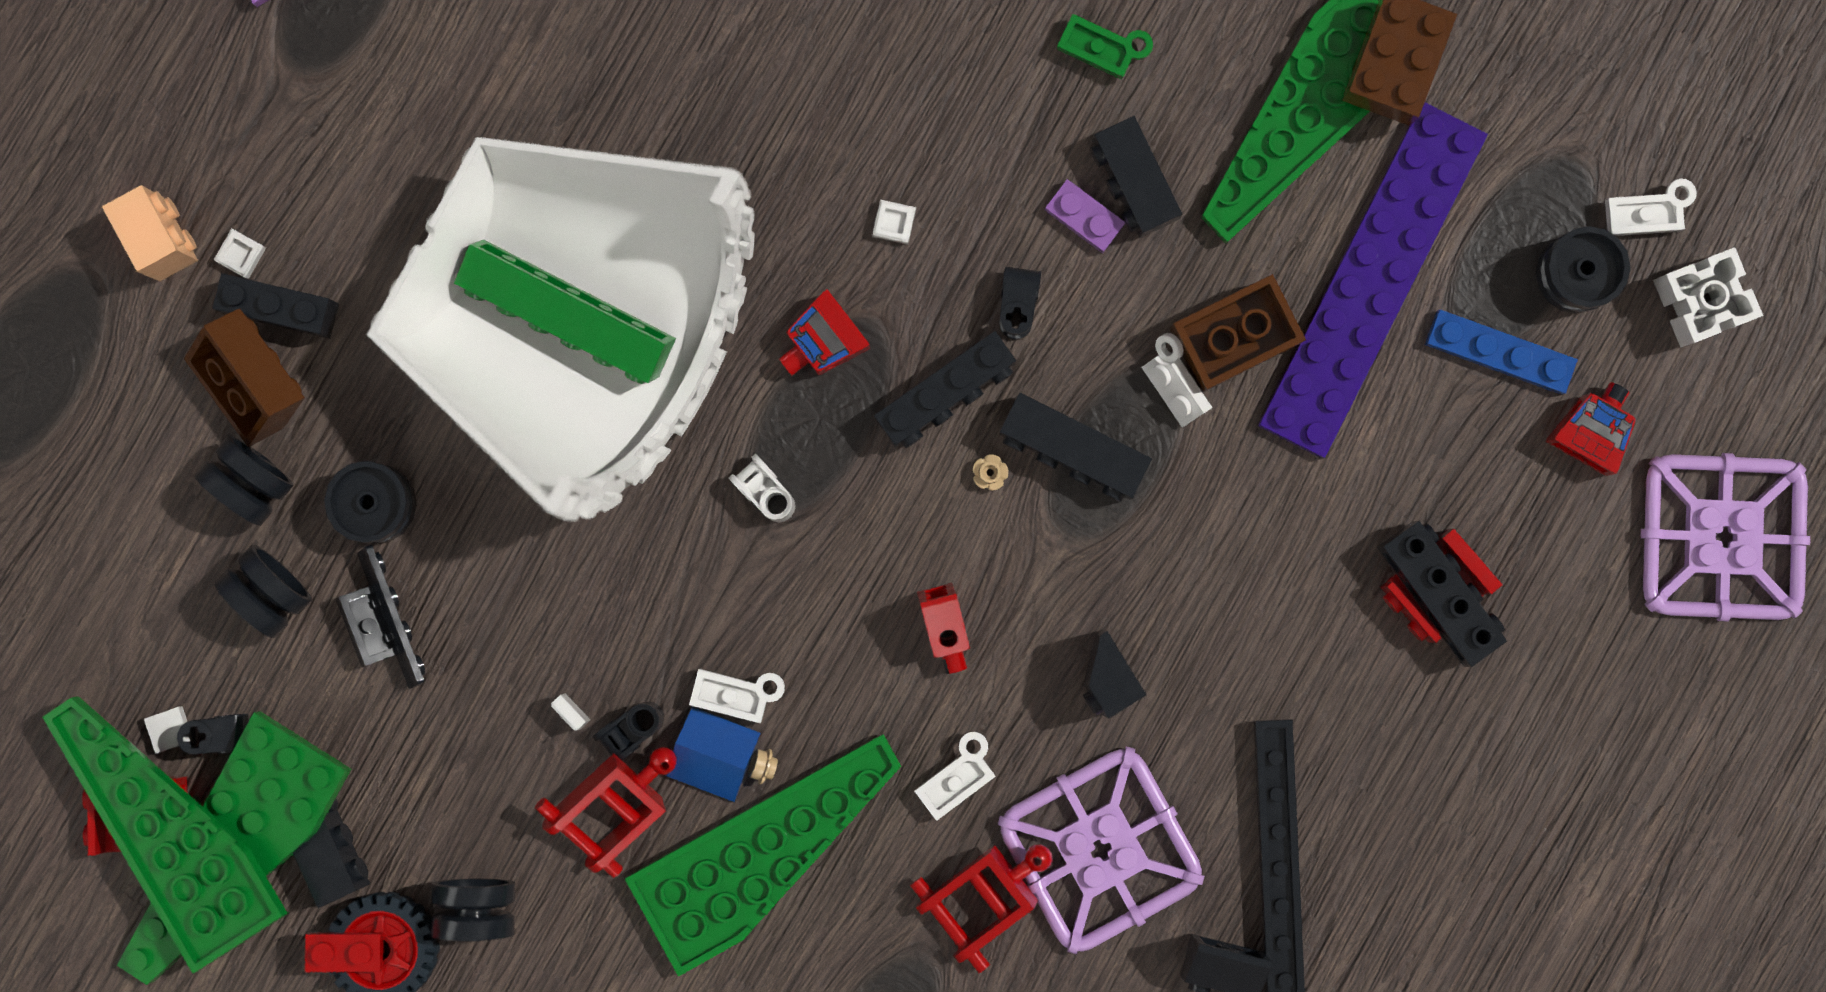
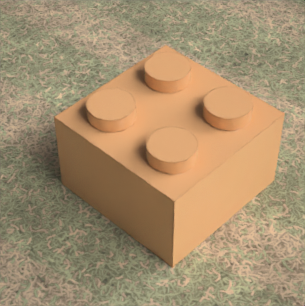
M140 185L102 206L137 272L157 281H162L198 261L193 252L197 248L196 243L186 229L181 230L176 220L180 216L179 212L169 197L164 198L158 191L153 192Z

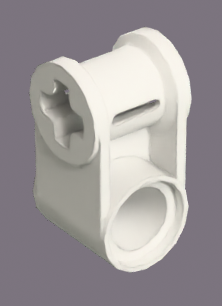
M756 453L752 456V462L739 474H732L729 477L738 490L750 502L752 501L770 520L784 522L793 515L795 500ZM775 495H782L787 499V507L780 514H772L768 509L769 500Z

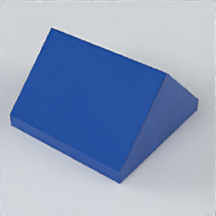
M692 707L674 746L673 752L677 759L676 767L666 776L735 802L761 733Z

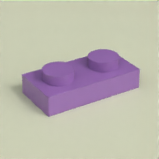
M1068 179L1045 208L1046 212L1101 253H1104L1126 223Z

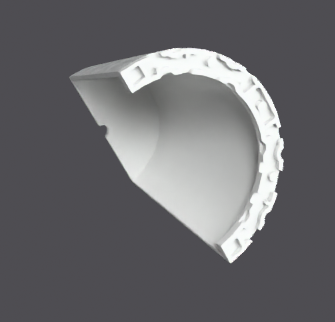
M476 137L472 146L465 151L462 157V164L455 177L446 185L444 196L439 206L426 222V232L429 233L426 241L422 245H415L410 250L403 271L399 278L395 279L392 283L389 296L381 310L373 317L371 328L367 335L548 512L565 520L577 521L578 515L585 519L593 518L600 510L606 512L622 502L623 495L620 493L630 484L635 486L638 482L643 484L653 473L656 465L659 462H663L671 452V449L665 447V444L673 433L682 437L704 401L720 369L727 351L719 347L722 344L726 331L734 334L738 322V312L744 303L747 288L744 287L746 277L741 275L744 259L750 260L753 257L754 232H752V224L754 221V210L746 206L744 199L749 200L751 198L748 186L741 173L733 169ZM484 239L675 337V343L660 377L650 383L639 384L633 382L624 375V371L617 367L600 365L592 359L593 355L586 351L567 348L560 343L561 339L555 335L534 331L528 326L529 322L522 318L503 315L496 310V305L487 300L479 301L467 296L464 293L465 289L454 284L469 245Z

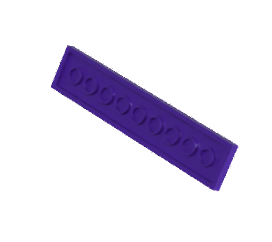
M1426 102L1424 103L1419 118L1408 127L1304 333L1306 341L1298 345L1258 424L1259 427L1322 459L1326 457L1488 136L1487 133Z

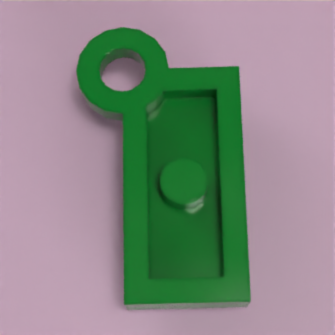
M1072 14L1056 50L1122 80L1132 59L1143 60L1149 56L1153 48V40L1147 32L1142 30L1132 31L1124 38ZM1135 39L1143 40L1145 43L1144 50L1135 51L1131 45L1132 41Z

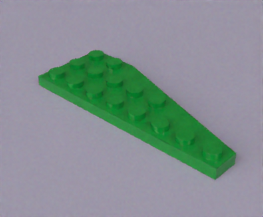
M1329 0L1311 18L1201 216L1225 244L1370 112L1344 102L1342 98L1379 0Z
M79 696L71 697L42 717L193 974L207 967L288 914L250 848Z
M254 712L203 807L250 848L267 877L280 864L288 860L296 849L317 833L348 777L351 768L263 712ZM151 903L117 964L118 967L146 985L156 981L182 957Z
M884 733L625 878L678 977L743 941L830 846L835 838L850 824L855 816L900 769L901 764Z

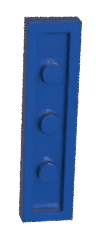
M1441 309L1436 312L1425 343L1426 346L1561 395L1566 394L1578 360Z

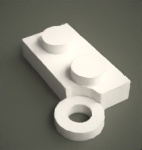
M1677 179L1668 185L1665 194L1608 198L1605 200L1607 231L1615 236L1681 232L1685 230L1683 208L1688 207L1694 202L1697 193L1696 188L1687 179ZM1682 187L1686 190L1687 197L1685 200L1676 198V188Z
M1165 333L1158 337L1155 343L1158 356L1142 366V369L1183 428L1213 407L1180 360L1183 355L1181 341L1172 333ZM1166 343L1171 345L1173 353L1167 350Z
M698 669L689 705L761 723L766 703L780 699L785 691V684L783 679L775 673L763 674L756 683ZM768 680L774 681L777 685V690L772 695L766 694L763 690V685Z
M969 732L964 734L959 742L961 755L914 790L936 821L996 777L983 760L988 751V742L981 733ZM973 739L979 741L981 745L980 750L975 754L969 753L966 749L968 741Z

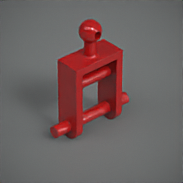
M667 747L657 748L651 753L649 764L636 774L613 753L556 807L545 797L537 802L535 810L545 818L542 828L549 835H555L558 832L563 833L587 855L585 866L591 872L597 873L603 869L612 878H615L621 873L623 867L614 858L666 812L662 797L648 784L659 774L666 775L674 770L677 763L676 755ZM615 780L620 781L643 802L636 810L610 787ZM597 797L624 819L599 844L595 843L572 822Z
M1037 844L1031 846L1026 851L1025 859L1013 868L994 845L934 891H932L922 877L916 879L910 885L921 899V902L915 908L921 915L930 911L959 948L953 954L958 963L968 959L975 970L981 973L990 963L979 950L1035 908L1038 899L1024 883L1023 879L1034 871L1043 872L1047 870L1052 863V854L1044 845ZM987 866L991 868L1018 903L1012 909L1008 907L981 871ZM968 880L998 917L996 921L972 939L968 937L941 902Z

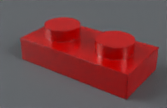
M309 932L305 934V972H381L383 970V932Z

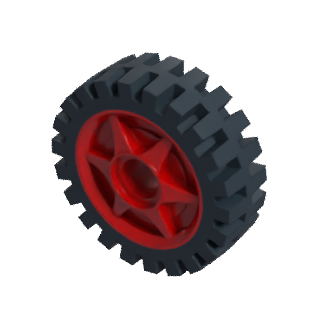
M377 892L350 903L336 916L337 918L332 922L329 931L383 932V940L389 944L390 954L388 957H383V970L381 972H329L330 975H334L336 978L334 983L338 988L343 987L346 992H416L431 976L438 961L437 954L440 951V943L437 942V939L431 937V915L425 913V908L420 903L416 904L413 902V898L407 895L401 896L399 895L400 893Z

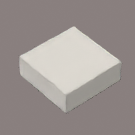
M880 200L872 236L908 244L916 207Z
M231 228L214 261L249 279L266 247Z
M566 693L561 694L551 703V707L573 730L582 729L590 721L588 716Z
M182 706L144 719L155 754L179 746L177 741L178 731L184 723L188 722ZM191 730L189 734L183 735L184 741H194Z

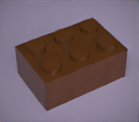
M1379 0L1342 101L1411 126L1421 114L1457 14L1421 0Z
M1273 274L1173 323L1169 328L1170 332L1181 341L1183 357L1202 393L1306 341Z
M240 308L204 325L184 358L247 447L284 429L305 398L298 382L290 378L280 364L277 353L266 345L259 335L256 324L247 318Z

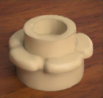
M990 454L986 455L984 459H978L972 468L973 473H975L973 480L981 489L998 490L1003 486L1004 479L1008 477L1007 465L1002 463L1001 458L996 455ZM988 469H992L994 471V474L992 476L987 475Z
M756 749L752 755L748 777L758 780V784H763L766 778L771 780L776 772L778 759L773 757L771 749L766 751Z

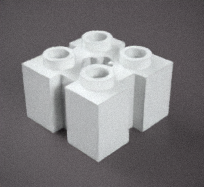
M1735 247L1653 280L1663 306L1666 307L1671 304L1674 306L1678 317L1670 320L1680 347L1696 343L1724 330L1763 316L1752 288L1746 291L1742 290L1738 278L1746 275ZM1709 293L1711 301L1706 302L1704 294Z

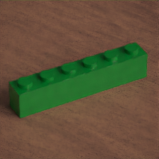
M484 239L469 245L454 284L465 289L464 293L470 298L491 302L496 305V310L501 314L522 318L529 322L528 326L534 331L555 335L561 339L560 343L565 347L577 351L582 349L593 355L592 359L598 364L606 367L615 366L624 371V375L629 380L639 384L650 383L660 377L676 340L675 337Z

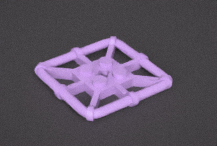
M1722 453L1721 456L1677 454L1662 457L1655 456L1649 462L1650 468L1646 477L1645 529H1641V538L1644 539L1643 593L1646 600L1645 606L1650 612L1656 611L1670 616L1716 617L1717 621L1728 622L1730 618L1783 620L1799 616L1803 612L1801 607L1805 598L1806 545H1810V536H1807L1808 483L1805 475L1806 468L1800 462L1795 464L1784 459L1735 457L1733 453ZM1671 469L1719 471L1718 500L1697 499L1675 476ZM1734 472L1783 474L1754 502L1732 501ZM1661 479L1686 505L1685 531L1660 529ZM1792 483L1791 535L1763 534L1764 508ZM1723 527L1728 528V532L1733 536V540L1728 542V547L1726 548L1723 547L1722 541L1716 540V533H1721ZM1660 539L1685 540L1684 567L1658 590ZM1763 544L1791 545L1789 597L1762 569ZM1694 573L1716 574L1715 603L1667 600ZM1730 574L1751 575L1778 605L1731 603L1729 600Z
M1126 746L1125 750L1119 749L1110 752L1068 776L1065 774L1058 776L1057 782L1013 805L1006 811L1004 816L1000 815L997 825L1001 826L1000 831L1003 841L1017 865L1025 859L1026 850L1016 831L1054 841L1063 856L1065 864L1041 877L1038 872L1034 871L1024 879L1028 888L1038 899L1037 903L1056 938L1067 948V952L1075 955L1078 951L1083 952L1096 947L1135 924L1140 927L1146 923V918L1190 895L1204 881L1205 876L1202 875L1199 859L1175 817L1178 813L1173 805H1168L1147 764L1140 755L1135 753V749ZM1120 765L1109 803L1086 814L1073 789ZM1130 768L1134 771L1156 811L1154 815L1130 827L1119 807ZM1064 794L1078 817V820L1058 831L1019 820ZM1162 823L1186 869L1148 859L1136 837ZM1097 840H1100L1102 844L1109 842L1111 845V849L1107 851L1108 857L1104 860L1099 856L1093 858L1091 852L1095 849L1093 843ZM1144 869L1184 880L1139 906L1136 905L1124 883V880ZM1069 873H1072L1083 893L1072 932L1069 931L1046 889L1049 884ZM1115 886L1129 911L1082 936L1092 898Z

